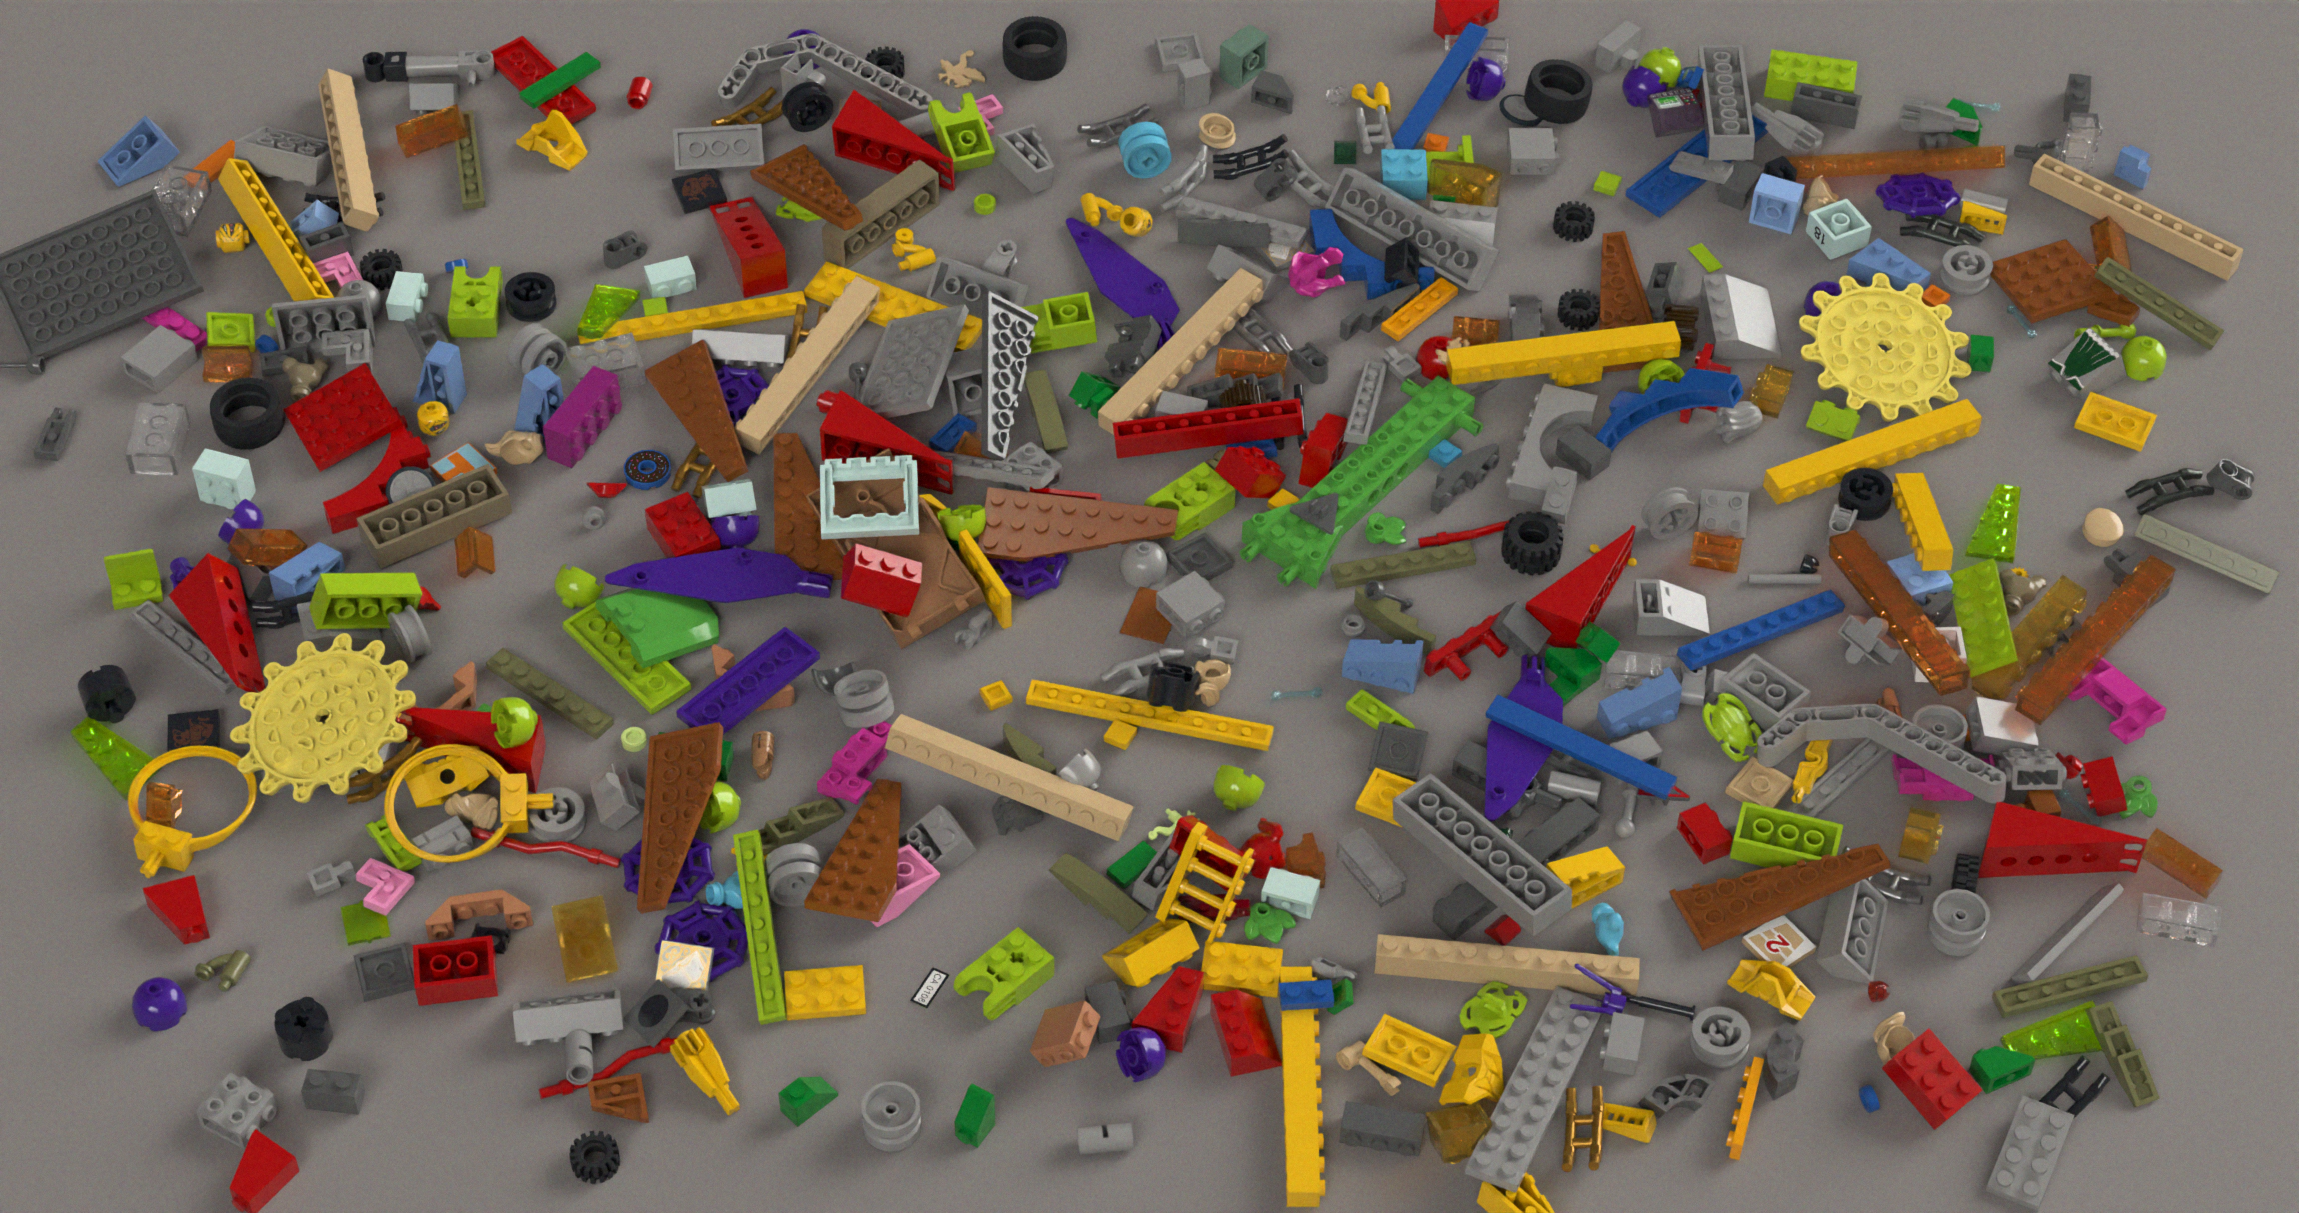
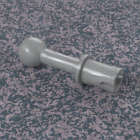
M1627 783V787L1622 793L1626 798L1622 819L1618 820L1615 824V832L1622 838H1628L1634 834L1633 813L1636 801L1641 800L1636 798V793L1640 788Z

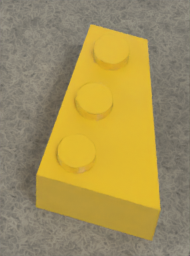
M1607 846L1553 861L1546 865L1550 872L1572 889V909L1623 883L1625 866Z
M1527 1172L1516 1193L1485 1181L1481 1184L1477 1203L1488 1213H1555L1544 1194L1541 1195L1534 1185L1535 1180L1532 1175H1528Z

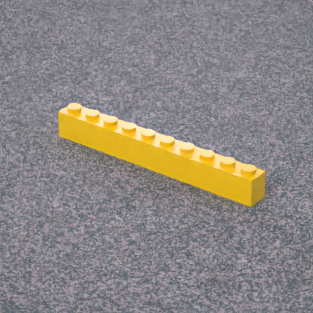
M228 158L218 180L293 301L334 298L247 160Z
M1675 321L1447 349L1446 367L1450 382L1453 385L1679 357L1681 339Z
M1964 399L1767 469L1765 471L1763 487L1777 505L1790 502L1795 498L1806 494L1809 495L1820 489L1832 487L1840 483L1844 475L1851 470L1857 468H1872L1876 470L1885 466H1891L1904 459L1913 458L1927 451H1933L1938 447L1952 444L1966 437H1972L1979 432L1982 416L1968 399Z
M1280 966L1279 983L1317 980V977H1312V967ZM1280 1006L1287 1207H1319L1320 1196H1325V1180H1320V1173H1324V1156H1319V1150H1323L1324 1137L1323 1133H1318V1127L1323 1125L1322 1110H1317V1104H1322V1088L1316 1087V1081H1321V1065H1316L1315 1060L1320 1059V1043H1315V1037H1319V1021H1314V1015H1318V1008L1281 1011Z

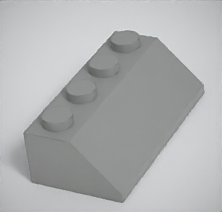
M938 256L925 298L948 307L965 304L969 309V315L982 319V294L990 291L1022 307L1029 286L947 257Z
M693 329L692 345L703 339L707 344L711 359H721V364H734L735 360L744 361L743 365L757 366V362H767V367H780V363H785L791 335Z
M1866 879L1830 894L1816 961L1832 976L1871 984L1874 979L1889 901Z
M620 989L515 1001L513 1019L516 1043L522 1042L523 1045L538 1044V1040L549 1039V1042L564 1041L565 1037L575 1030L586 1031L591 1037L592 1033L602 1032L604 1036L618 1034V1030H623Z

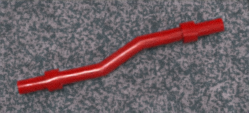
M1509 520L1473 530L1448 534L1446 531L1439 532L1435 536L1418 538L1419 548L1433 545L1443 546L1452 542L1477 539L1504 531L1505 524L1509 523Z
M473 827L470 834L474 838L487 841L495 833V830L490 832ZM505 836L496 846L498 848L500 846L507 847L526 854L563 851L588 859L589 863L596 865L601 863L617 869L621 864L620 858L604 854L603 850L596 848L588 849L565 841L528 844Z
M670 1037L663 1038L654 1048L651 1045L625 1052L601 1072L593 1074L591 1081L610 1078L632 1060L658 1053L662 1055L671 1053L670 1046L675 1044L674 1040L677 1037L670 1039ZM566 1078L559 1080L558 1084L540 1088L538 1092L541 1099L558 1094L565 1096L572 1094L573 1090L588 1087V1084L575 1085Z

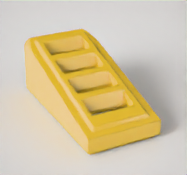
M1963 201L1959 222L1968 223L1978 231L2003 234L2007 215ZM1994 221H1999L1998 225H1995Z
M1604 1103L1603 1129L1637 1141L1650 1142L1657 1125L1654 1111ZM1610 1113L1614 1114L1612 1120H1608Z

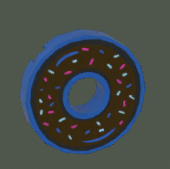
M641 450L627 458L624 464V475L628 484L634 488L641 490H650L649 487L654 486L658 488L669 480L671 476V463L668 457L660 451ZM645 468H651V469H653V470L650 471V472H643V471H642V470L645 469Z

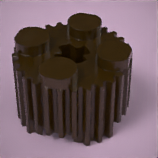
M1665 304L1663 314H1666V318L1664 317L1663 322L1675 321L1681 339L1680 351H1693L1694 342H1697L1698 337L1695 321H1698L1699 308Z
M1243 379L1235 381L1232 387H1228V390L1225 389L1224 393L1219 396L1220 409L1267 403L1264 389L1258 388V385L1254 386L1253 383L1250 385Z

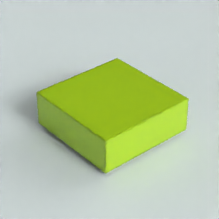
M1601 171L1594 183L1593 190L1615 196L1622 182V177Z
M665 297L642 300L645 317L668 313Z

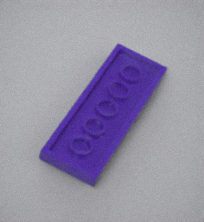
M783 627L676 711L677 718L690 728L720 722L723 726L724 735L820 659V652L787 627Z

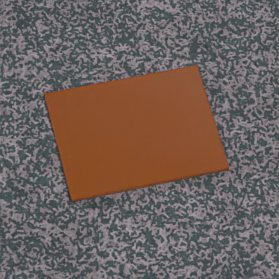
M1139 587L1120 633L1164 645L1169 631H1171L1172 624L1156 609V593L1159 591Z

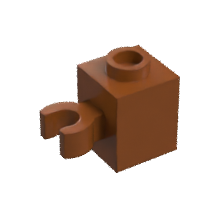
M2052 789L2028 791L2024 804H2015V806L2058 817L2061 816L2062 812Z

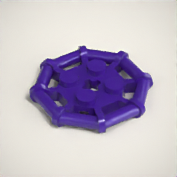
M1925 172L1913 175L1894 174L1891 175L1887 182L1878 185L1876 188V195L1881 198L1883 207L1886 210L1902 212L1911 215V218L1922 215H1945L1946 211L1952 206L1957 205L1961 199L1960 195L1953 189L1950 180H1941L1925 175Z
M723 365L721 369L716 371L735 428L736 423L740 420V416L747 413L751 404H756V398L760 396L764 388L767 389L770 385L759 374V370L755 368L748 370ZM751 382L755 383L758 387L755 388ZM729 395H731L732 397L737 396L736 398H733V399H729V398H728Z
M1063 553L1055 554V557L1046 558V556L1033 558L1032 561L1026 564H1020L1019 561L986 557L993 569H999L1002 573L999 578L1010 594L1024 597L1025 600H1029L1031 596L1048 589H1056L1060 585L1059 580L1064 567L1069 562L1068 556ZM1055 564L1052 574L1047 572L1048 565ZM1038 579H1043V580H1044V581H1042V582H1040V583H1037V584H1035V585L1029 587V584H1028V583H1031V582L1036 581V580H1038Z
M693 838L690 845L692 849L688 850L673 888H679L681 892L671 893L667 904L685 901L687 903L692 902L693 897L708 882L714 880L715 872L712 869L711 861L712 847L709 843H703L697 838ZM642 839L628 853H624L621 858V862L624 865V888L626 891H632L637 895L639 874L635 875L634 865H640ZM701 857L702 867L694 866L693 859ZM692 876H697L698 878L694 881V883L689 888H687L686 885L689 884L690 878Z
M698 900L694 901V904L671 916L667 915L663 919L664 925L658 943L654 946L657 954H660L662 940L715 948L713 962L723 957L728 960L711 968L709 982H713V979L744 964L743 958L748 945L746 926L736 914L735 908L731 905L727 907L700 903ZM702 913L716 915L718 917L713 916V919H708L706 915H702ZM696 914L695 917H693V918H691V919H689V920H687V921H685V922H682V921H684V920H686V919H688V918H690L691 916H693V915ZM729 921L735 929L729 930L725 922ZM675 929L679 931L676 939L670 940L672 931ZM700 937L704 939L710 938L706 943H699ZM738 939L734 952L729 949L731 940Z

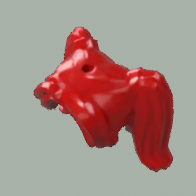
M1260 818L1257 824L1260 833H1256L1248 838L1238 850L1244 853L1249 848L1254 850L1251 858L1255 861L1250 872L1255 878L1266 879L1271 867L1281 869L1286 865L1285 853L1282 852L1280 844L1284 832L1279 823L1267 821L1266 818Z

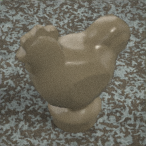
M292 357L284 359L282 368L284 372L288 373L289 381L293 386L290 389L293 401L297 402L317 388L322 375L329 368L326 360L315 358L314 364L300 363Z
M2009 569L2003 570L1999 574L2000 582L2003 585L2007 614L2009 615L2019 614L2024 604L2031 603L2035 599L2036 594L2047 586L2046 579L2042 575H2033V578L2029 579L2018 576Z

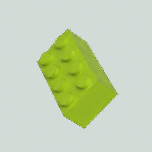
M1771 49L1764 97L1793 101L1798 82L1853 94L1858 62Z
M320 573L309 611L316 629L390 628L388 614L391 612L395 614L405 611V606L411 605L416 611L422 591L415 573Z
M1743 801L1729 859L1767 868L1778 865L1783 868L1797 865V861L1805 860V863L1822 859L1821 856L1827 854L1837 856L1844 825Z

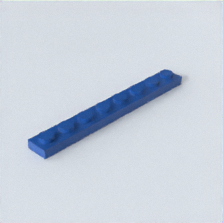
M1830 589L1679 647L1676 655L1692 671L1842 613L1845 604Z

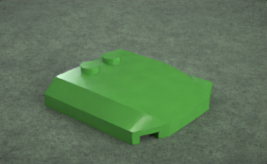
M635 588L596 599L595 607L607 622L612 620L630 643L631 654L642 668L717 644L719 641L718 617L705 600Z

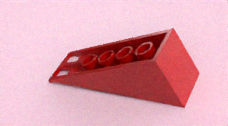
M856 90L852 91L832 124L835 156L895 174L901 173L908 166L921 160L938 172L939 187L952 191L956 189L952 158L943 155ZM940 161L948 163L950 165V169H947L942 164H940ZM941 174L945 175V177L950 178L951 184L943 180Z
M753 196L709 206L743 297L748 298L787 289L785 249L758 208ZM749 202L751 205L740 209L737 204ZM723 207H728L729 211L717 213L715 210Z
M842 390L839 391L820 427L822 461H825V459L842 458V464H847V458L866 457L867 461L889 448L894 458L895 456L912 455V460H917L918 486L950 495L953 494L952 460L945 459ZM937 463L947 465L949 472L938 467ZM938 477L948 481L950 488L939 483Z
M1631 525L1630 529L1526 603L1525 609L1551 633L1545 642L1546 644L1556 648L1580 649V646L1575 641L1579 637L1581 630L1587 626L1589 621L1594 624L1625 569L1629 558H1631L1636 526Z
M207 553L168 596L236 686L247 692L259 693L266 689L239 570L237 567Z
M412 707L400 712L410 716L412 721L399 719L397 715L395 722L404 725L407 730L415 734L407 735L405 741L411 742L415 736L419 737L423 742L420 747L425 749L446 744L479 746L481 751L494 758L508 774L526 773L528 791L536 794L546 749L541 715H537L538 723L535 725L532 737L523 745L503 748L498 743L494 732L498 731L497 723L492 724L491 712Z
M1996 802L1979 867L1978 878L2122 871L2137 873L2147 839L2003 802ZM2126 844L2142 845L2140 851L2124 848ZM2134 859L2137 860V864L2132 866L2121 863L2120 860Z

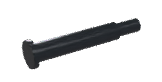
M1625 994L1627 996L1626 1002L1689 1017L1690 1021L1694 1019L1695 1005L1688 1007L1649 997Z

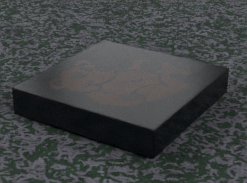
M715 169L671 179L684 214L727 202L726 194Z
M218 709L168 714L167 752L197 745L220 748V713Z

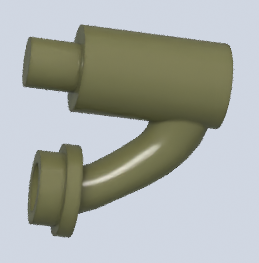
M236 950L234 953L218 956L206 964H197L194 974L198 979L208 981L215 974L213 970L226 965L219 976L221 981L218 988L221 991L227 992L230 986L236 985L250 963L251 958L247 953Z

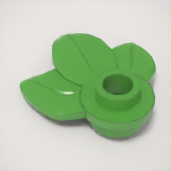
M1380 512L1373 513L1368 517L1365 537L1369 542L1381 544L1385 541L1392 545L1406 543V539L1400 534L1406 526L1402 519L1398 517L1386 518Z
M2138 775L2131 777L2127 783H2121L2127 805V811L2119 812L2121 818H2128L2139 810L2147 817L2152 818L2157 811L2158 800L2151 792L2152 784L2150 780ZM2140 784L2143 785V788L2136 789L2134 786Z
M1259 902L1251 907L1250 918L1244 925V932L1249 940L1262 935L1267 940L1278 944L1282 937L1283 928H1295L1296 923L1293 916L1287 911L1274 909L1268 903Z

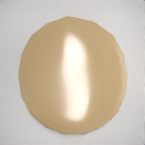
M1210 113L1202 116L1199 120V128L1201 130L1199 138L1202 142L1217 149H1226L1234 144L1236 140L1234 124L1227 117L1217 113Z
M2096 508L2086 515L2082 531L2088 542L2099 547H2109L2114 545L2123 535L2124 528L2116 513L2109 509Z

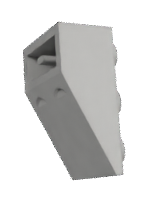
M1635 579L1632 601L1636 635L1709 636L1705 596L1660 579Z
M940 804L899 837V849L910 844L940 874L957 867L977 851L955 817Z

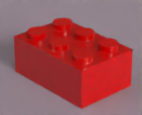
M689 492L644 509L647 529L666 558L721 550L719 537Z
M492 935L413 945L414 984L419 1006L498 996L496 954Z
M1930 1028L1882 1067V1070L1934 1130L1982 1091L1981 1087Z

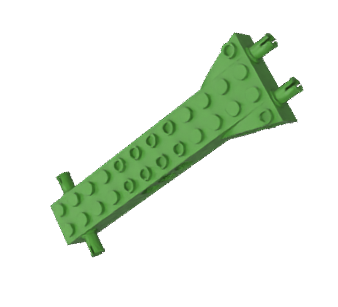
M1439 375L1424 388L1407 378L1402 383L1400 391L1411 396L1412 399L1368 438L1367 445L1361 444L1297 503L1284 505L1265 513H1256L1251 519L1242 522V542L1247 545L1239 552L1243 560L1246 559V562H1251L1260 553L1284 568L1283 571L1277 574V580L1283 586H1289L1298 577L1316 589L1322 573L1325 572L1327 563L1332 558L1342 536L1429 458V451L1444 439L1448 440L1460 428L1465 429L1475 437L1480 434L1483 429V423L1472 418L1475 397ZM1332 493L1339 495L1334 533L1332 535L1327 534L1290 512V507Z

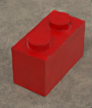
M2113 756L2083 763L2084 774H2080L2084 789L2089 788L2090 793L2086 794L2090 809L2095 808L2097 817L2127 811L2125 795Z
M1706 802L1679 813L1677 829L1703 865L1730 854L1733 841L1731 832L1723 827L1717 813L1711 810Z

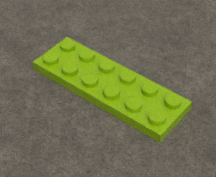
M1992 558L1949 574L1953 581L1951 593L1954 594L1953 604L1958 627H1961L1967 657L1966 667L1970 677L2018 661L1997 564Z
M596 601L562 622L563 629L651 715L692 690L691 683L667 660L642 668L631 654L630 643L612 620L607 622L595 607Z

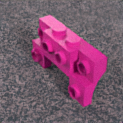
M2097 652L2087 656L2075 670L2058 680L2056 686L2058 690L2073 702L2086 695L2090 696L2117 718L2116 721L2110 723L2108 731L2125 745L2143 737L2146 728L2164 720L2167 710Z
M883 721L870 726L867 730L862 727L857 734H853L841 751L838 750L833 755L832 767L817 781V791L826 797L842 798L858 805L859 799L867 790H872V783L866 779L888 757V749L885 746L892 725Z
M1896 754L1892 755L1894 780H1897L1899 794H1922V800L1973 801L1974 795L1924 767H1920V765L1907 758H1897ZM1989 755L1988 758H1978L1995 767L1993 755Z

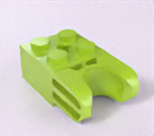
M970 92L962 94L960 101L961 111L958 113H951L945 110L940 100H932L928 104V114L942 154L953 159L954 173L991 165L995 155L984 120Z
M455 266L447 318L451 338H497L503 285L501 266H490L488 273L484 277L477 279L467 276L465 272L466 266Z
M1088 292L1043 299L1041 304L1021 307L1038 316V322L1035 323L1033 329L1035 336L1031 339L1029 346L1031 353L1097 342L1095 319Z
M1203 462L1151 495L1145 501L1144 506L1178 510L1175 536H1170L1178 541L1196 529L1200 531L1234 509L1236 489Z
M1017 927L961 971L955 978L953 988L962 996H968L972 992L979 990L989 992L990 995L983 1002V1015L993 1021L1014 1004L1016 1006L1054 976V957Z

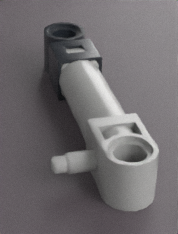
M459 50V55L407 56V52H385V57L379 52H369L362 58L365 77L368 81L374 83L383 81L385 78L386 82H408V77L459 76L460 80H467L469 86H474L476 80H489L496 73L493 54L488 50Z

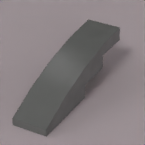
M1178 219V242L1218 246L1219 244L1226 247L1269 248L1268 223L1246 224L1245 221H1223L1222 219Z
M1416 283L1396 289L1359 307L1341 320L1340 337L1347 341L1361 329L1369 333L1382 321H1386L1419 295L1420 285Z
M1254 373L1232 379L1230 374H1226L1187 386V396L1208 400V407L1220 406L1219 396L1224 393V390L1232 387L1235 381L1243 379L1250 385L1253 383L1254 386L1258 385V388L1264 389L1267 400L1283 396V378L1280 373L1260 379Z

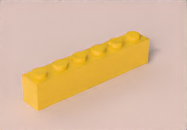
M1895 473L1894 483H1892V497L1895 498L1896 510L1900 512V521L1904 522L1905 535H1909L1910 548H1914L1915 561L1919 562L1922 571L1951 570L1954 549L1924 473Z

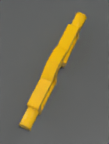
M1833 739L1811 741L1805 749V759L1811 762L1802 761L1799 763L1797 774L1793 781L1794 794L1791 800L1794 803L1796 801L1797 804L1801 803L1804 794L1811 793L1816 779L1826 771L1828 767V751Z

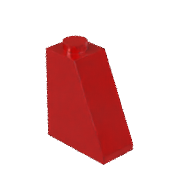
M195 875L143 888L148 908L184 945L210 938Z
M255 1129L250 1136L229 1187L232 1196L231 1202L234 1207L240 1212L258 1213L299 1172L296 1157Z

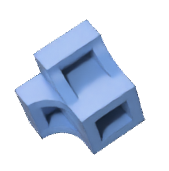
M2130 145L2128 148L2124 146L2120 150L2114 175L2144 189L2152 169L2147 165L2150 154L2133 145Z

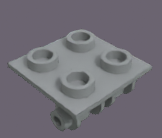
M1701 489L1698 535L1746 539L1749 493Z

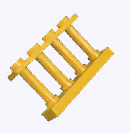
M1198 822L1190 832L1155 918L1165 922L1170 914L1173 916L1177 914L1211 931L1207 942L1212 944L1216 937L1221 939L1226 930L1227 924L1224 923L1226 916L1230 917L1234 911L1236 903L1233 902L1235 894L1240 895L1245 885V881L1242 878L1244 873L1248 874L1254 864L1255 860L1251 858L1254 850L1249 848L1243 857L1207 840L1208 837L1204 834L1208 826ZM1206 850L1238 866L1234 878L1198 862L1199 859L1195 857L1197 851ZM1195 871L1228 887L1229 890L1225 899L1223 900L1190 884V880L1186 879L1188 873ZM1185 892L1219 909L1216 920L1213 921L1180 905L1181 902L1177 900L1179 894H1184Z

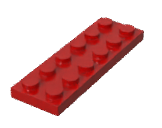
M524 36L491 51L495 68L520 92L557 70ZM575 85L570 86L537 107L546 117H548L552 110L561 112L570 124L596 112V105Z

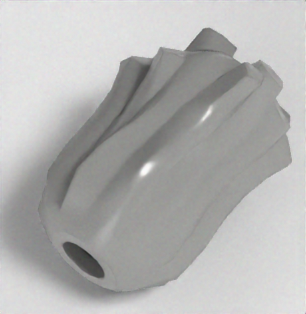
M1750 401L1738 402L1734 408L1718 407L1716 412L1717 424H1721V426L1714 428V432L1720 434L1722 441L1729 445L1732 440L1755 432L1762 423V413Z

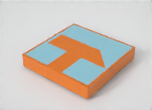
M469 442L430 465L431 471L442 482L486 464H489L495 474H498L497 468Z

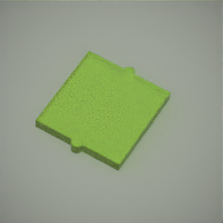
M362 900L357 904L340 907L348 946L364 942L372 943L373 940L391 937L387 915H382L364 907Z

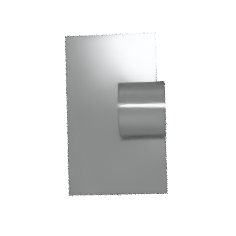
M1625 20L1610 34L1600 36L1595 66L1609 74L1620 65L1626 69H1630L1632 66L1637 68L1639 53L1636 50L1639 49L1642 28Z
M798 53L793 55L780 68L783 98L793 87L801 83L816 82L824 86L827 82L826 77L822 73L813 69L812 59L801 68Z
M1849 615L1838 630V633L1851 643L1845 656L1846 660L1852 664H1863L1870 658L1877 665L1891 666L1903 648L1886 635L1889 625L1884 618L1872 617L1868 620L1864 616Z
M610 763L589 781L600 824L617 831L640 812L638 804L645 799V791L641 786L630 782L627 770H624L617 776L613 764Z

